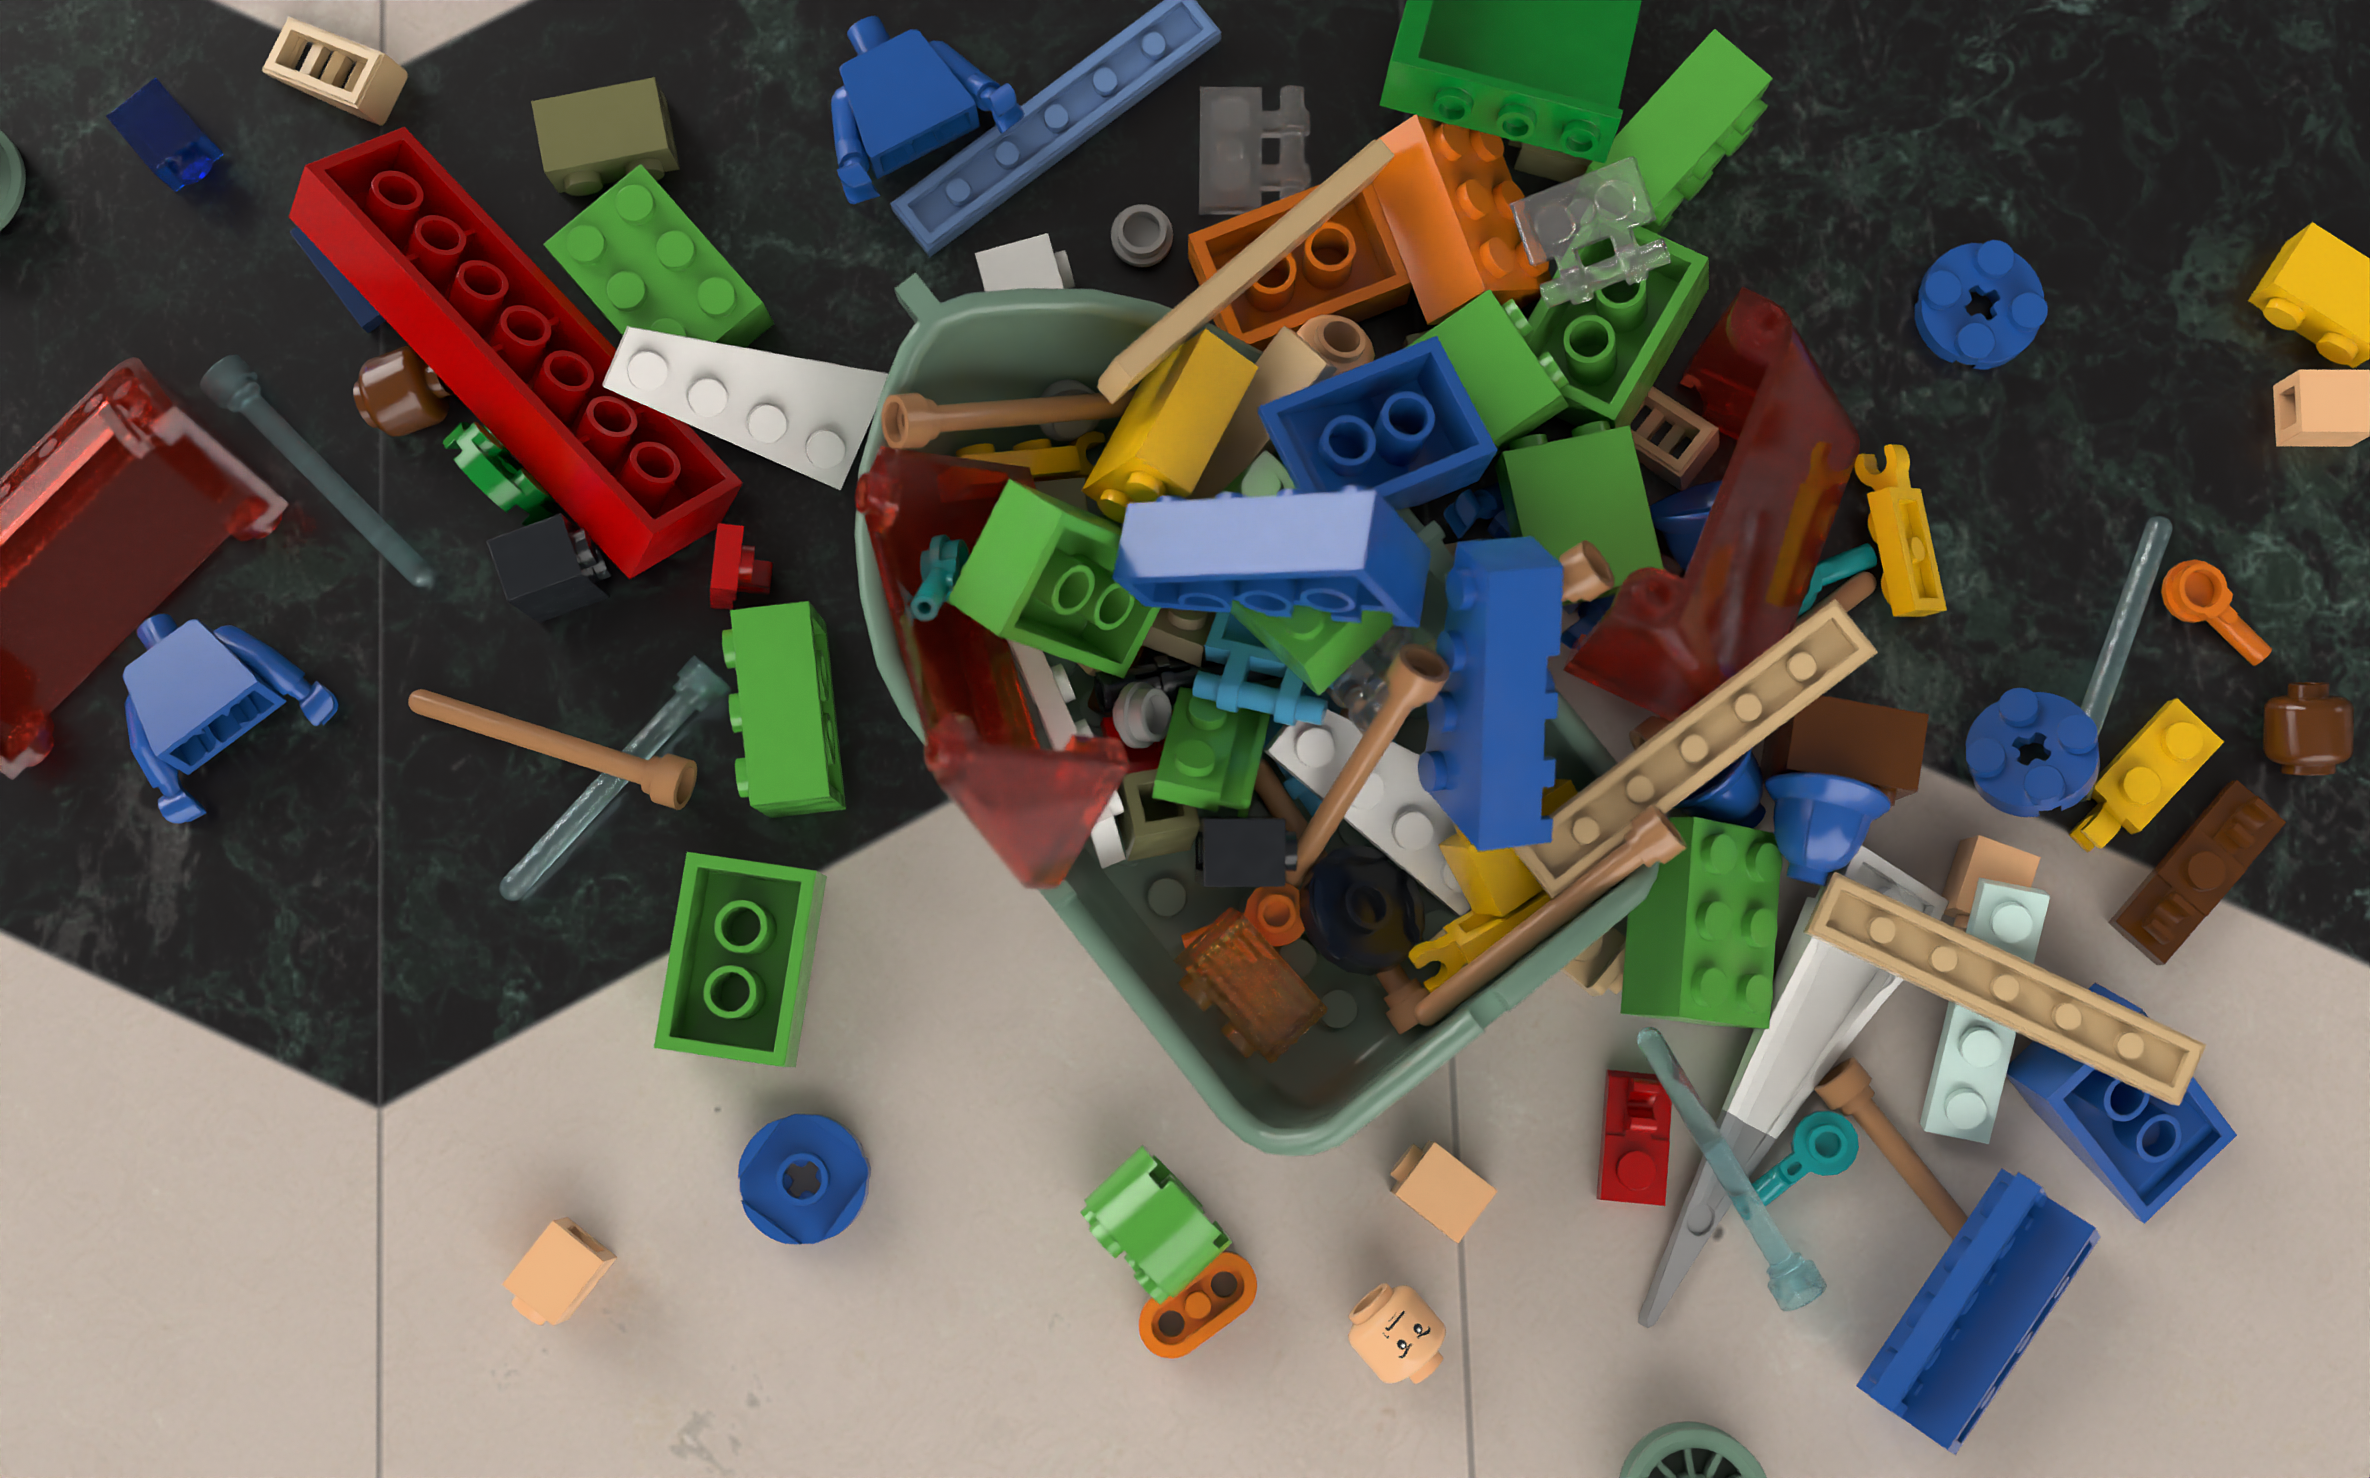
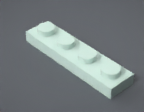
M1979 877L1966 933L2034 964L2050 895L2045 890ZM1949 1001L1920 1119V1125L1924 1131L1989 1144L2017 1032Z

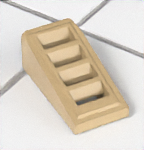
M288 17L262 69V72L278 81L378 125H384L408 76L407 71L385 53L292 17ZM309 41L313 45L298 72L294 69ZM333 52V54H332V56H331V58H330V60H329V62H328V64H327V66H326V68H325V70H324V72H323V74H322L320 80H318V77H319V75H320V73H321V71H322V69H323V67H324V65H325V63H326V61H327V59H328L330 53ZM355 62L356 64L350 74V77L344 89H341L353 63Z
M1652 386L1637 414L1644 405L1649 407L1652 412L1636 432L1631 430L1638 461L1678 490L1683 491L1719 446V428ZM1666 420L1673 427L1659 445L1656 446L1650 442V439ZM1687 436L1692 442L1679 459L1671 456Z

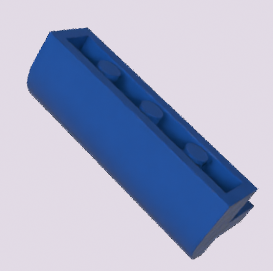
M2001 1168L1856 1387L1943 1448L1956 1455L2101 1238L2096 1227L2048 1198L2042 1186L2018 1172L2014 1176Z

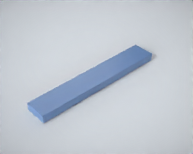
M1163 0L1023 104L1021 107L1025 114L1019 122L1003 134L999 132L996 125L891 202L892 211L930 258L1221 41V31L1196 0Z

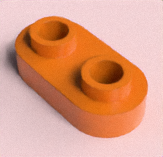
M1223 1251L1175 1298L1169 1296L1160 1305L1150 1297L1144 1304L1139 1317V1333L1145 1346L1157 1356L1175 1359L1189 1354L1252 1305L1257 1293V1279L1252 1266L1241 1255L1231 1251ZM1222 1271L1233 1274L1237 1281L1235 1290L1226 1296L1218 1295L1211 1287L1213 1277ZM1176 1311L1182 1315L1184 1326L1179 1333L1169 1335L1160 1329L1159 1318L1163 1313Z

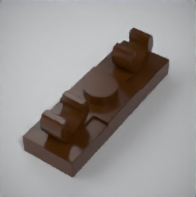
M2238 780L2228 782L2108 923L2154 964L2165 965L2203 919L2210 914L2246 872L2250 864L2286 822L2272 807L2259 796H2255Z

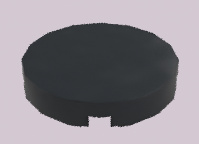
M1350 845L1334 849L1307 872L1299 891L1300 918L1311 943L1326 960L1346 972L1368 976L1392 970L1408 957V953L1414 948L1415 944L1420 942L1425 929L1424 902L1415 880L1405 870L1399 871L1392 863L1388 862L1389 857L1377 848Z

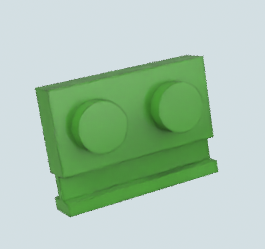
M1180 687L1157 770L1152 798L1218 812L1219 805L1238 809L1237 816L1247 818L1271 714L1240 707L1237 713L1217 709L1216 701L1194 697L1193 689Z

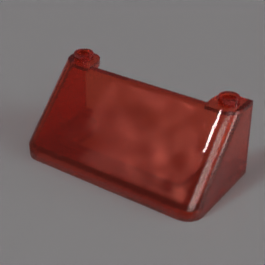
M1745 287L1741 288L1691 356L1680 382L1689 388L1695 385L1701 393L1704 409L1700 417L1719 428L1720 432L1738 440L1684 579L1654 567L1639 568L1629 574L1619 587L1609 610L1588 635L1581 634L1574 642L1563 668L1565 672L1672 722L1792 632L1860 448V438L1855 425L1789 315L1774 301Z
M136 357L126 359L113 368L0 479V771L12 780L26 766L33 767L39 764L51 751L55 739L52 736L54 723L50 713L230 534L241 542L250 540L253 537L255 539H262L274 531L282 519V512L290 505L273 485L168 384Z
M880 446L869 473H863L859 478L855 502L857 511L860 514H864L926 740V765L930 771L935 773L940 786L1020 885L1031 889H1056L1064 880L1130 767L1121 739L1072 734L1064 750L1041 749L1007 639L998 636L949 602H943L937 615L928 621L918 619L911 610V603L923 583L920 567L921 554L923 551L930 550L932 538L937 535H946L950 541L963 539L971 555L1009 479L1037 490L1030 468Z

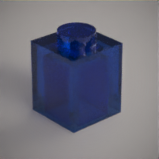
M156 77L106 116L150 170L175 192L184 185L193 184L205 177L211 170L212 163L224 154L180 100Z

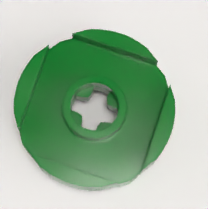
M461 422L443 440L446 449L463 450L454 461L494 503L506 513L517 504L530 514L521 523L524 526L548 519L557 514V509L553 504L556 500L530 473L510 456L511 453L486 426L483 427L477 422H474L472 425L467 422Z

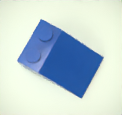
M1437 336L1263 404L1257 410L1296 489L1311 494L1337 493L1346 486H1364L1376 490L1394 511L1422 505L1479 481L1498 451Z
M2094 983L2088 989L2148 1017L2142 1008L2097 983ZM2036 1041L2029 1044L2008 1065L2006 1077L2033 1111L2134 1217L2144 1224L2237 1136L2193 1076L2180 1106L2162 1101Z

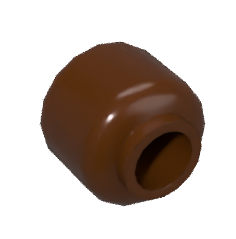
M404 346L366 361L360 369L359 379L353 388L357 409L365 422L372 428H379L390 436H404L440 423L449 412L450 395L454 394L411 346Z
M2288 683V695L2276 696L2265 704L2263 750L2268 759L2280 764L2281 773L2291 775L2336 773V764L2343 763L2352 756L2354 739L2353 704L2344 697L2329 695L2330 683Z

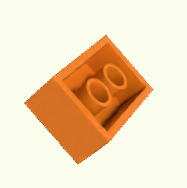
M1416 114L1379 138L1395 156L1372 183L1427 325L1440 324L1489 289L1501 305L1512 298L1519 309L1542 297L1552 280L1548 271L1549 258L1544 247L1536 240L1525 213L1527 208L1526 200L1520 188L1513 182L1503 157L1504 145L1501 137L1446 124Z
M1371 183L1215 316L1213 320L1216 327L1264 352L1283 326L1297 333L1307 320L1319 315L1342 316L1358 323L1407 304L1412 284L1373 184ZM1319 185L1188 234V259L1199 286L1211 278Z

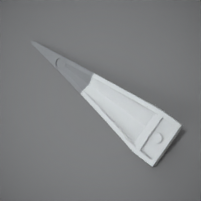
M1864 846L1860 847L1857 855L1845 867L1834 871L1937 920H1941L1949 903L1947 899ZM1821 886L1816 898L1807 896L1772 983L1773 999L1769 1029L1754 1028L1640 1311L1638 1323L1646 1328L1655 1325L1709 1237L1791 1119L1848 1045L1904 980L1803 933L1824 886Z

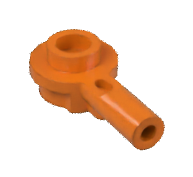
M2194 559L2178 563L2168 571L2163 579L2161 593L2164 605L2173 616L2181 621L2190 623L2206 620L2252 666L2262 662L2271 653L2272 648L2229 605L2232 601L2233 593L2228 589L2226 579L2220 570L2205 561Z
M1285 883V887H1259L1254 890L1247 900L1245 912L1182 934L1181 938L1189 959L1253 936L1263 944L1275 947L1289 945L1299 939L1305 931L1300 918L1299 890L1288 883Z

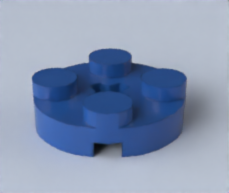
M1990 240L1984 244L1969 243L1958 246L1942 255L1928 269L1920 283L1921 287L1919 289L1918 302L1915 304L1914 318L1922 339L1938 357L1950 363L1957 360L1965 365H1975L1972 369H1990L2009 362L2029 346L2034 340L2040 325L2044 323L2048 315V306L2044 300L2040 280L2032 267L2021 256L2014 253L2007 243L2000 240ZM1970 292H1977L1981 296L1986 295L1993 304L1990 308L1991 315L1993 316L1992 319L1986 320L1981 313L1970 316L1965 308L1972 301Z
M2013 688L2006 691L1998 702L1991 704L1976 718L1967 735L1966 761L1974 786L1980 796L1991 806L2004 813L2018 817H2039V811L2052 810L2061 806V811L2072 807L2088 794L2099 774L2100 757L2097 726L2093 719L2088 717L2079 706L2061 696L2045 692H2032L2026 688ZM2039 743L2043 745L2044 752L2050 757L2046 761L2034 759L2027 766L2020 763L2021 753L2018 749L2025 744Z
M793 1114L768 1123L749 1141L739 1162V1190L743 1198L741 1202L745 1214L763 1234L784 1244H815L840 1234L858 1217L869 1192L871 1166L860 1141L845 1125L824 1115ZM810 1161L819 1168L815 1176L821 1183L819 1190L816 1194L810 1190H805L800 1196L794 1195L790 1190L794 1179L787 1173L790 1166L795 1164L799 1167H805Z

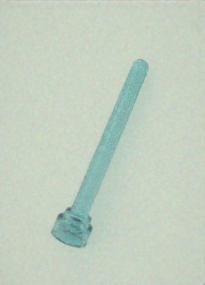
M229 355L221 359L206 372L200 382V389L219 408L228 407L234 413L241 411L412 585L425 587L432 582V568L259 395L261 387L256 383L257 374L238 355Z
M2163 516L2151 518L2145 527L2081 705V709L2096 724L2098 737L2172 533L2171 522ZM2097 776L2088 794L2079 802L2090 801L2099 776Z
M693 655L677 672L681 679L673 686L677 691L675 695L622 752L649 760L696 709L702 713L709 704L715 708L732 688L696 655ZM601 773L501 881L499 887L501 895L510 901L520 899L629 781Z
M1654 1027L1642 1029L1637 1036V1044L1770 1266L1766 1273L1771 1280L1768 1282L1767 1287L1782 1311H1792L1809 1304L1827 1288V1284L1812 1260H1804L1801 1253H1793L1662 1033Z

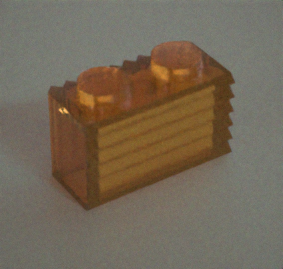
M1229 907L1173 960L1185 974L1177 982L1179 987L1203 1012L1212 1004L1228 1021L1220 1029L1221 1033L1246 1059L1256 1052L1270 1064L1276 1062L1281 1054L1287 1052L1290 1045L1296 1043L1299 1037L1305 1034L1309 1027L1315 1025L1318 1019L1326 1015L1328 1011L1323 1002L1245 915L1232 907Z

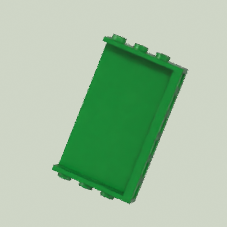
M1407 0L1379 106L1413 115L1417 114L1418 116L1441 121L1446 124L1484 132L1605 164L1623 110L1618 108L1642 0Z

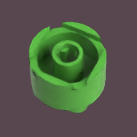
M1141 1145L1084 1200L1087 1206L1080 1211L1082 1216L1091 1225L1089 1231L1114 1258H1117L1123 1251L1127 1253L1124 1258L1136 1272L1134 1274L1135 1279L1160 1305L1169 1296L1175 1298L1233 1242L1217 1221L1211 1223L1204 1215L1203 1205L1155 1155L1152 1156L1144 1145Z

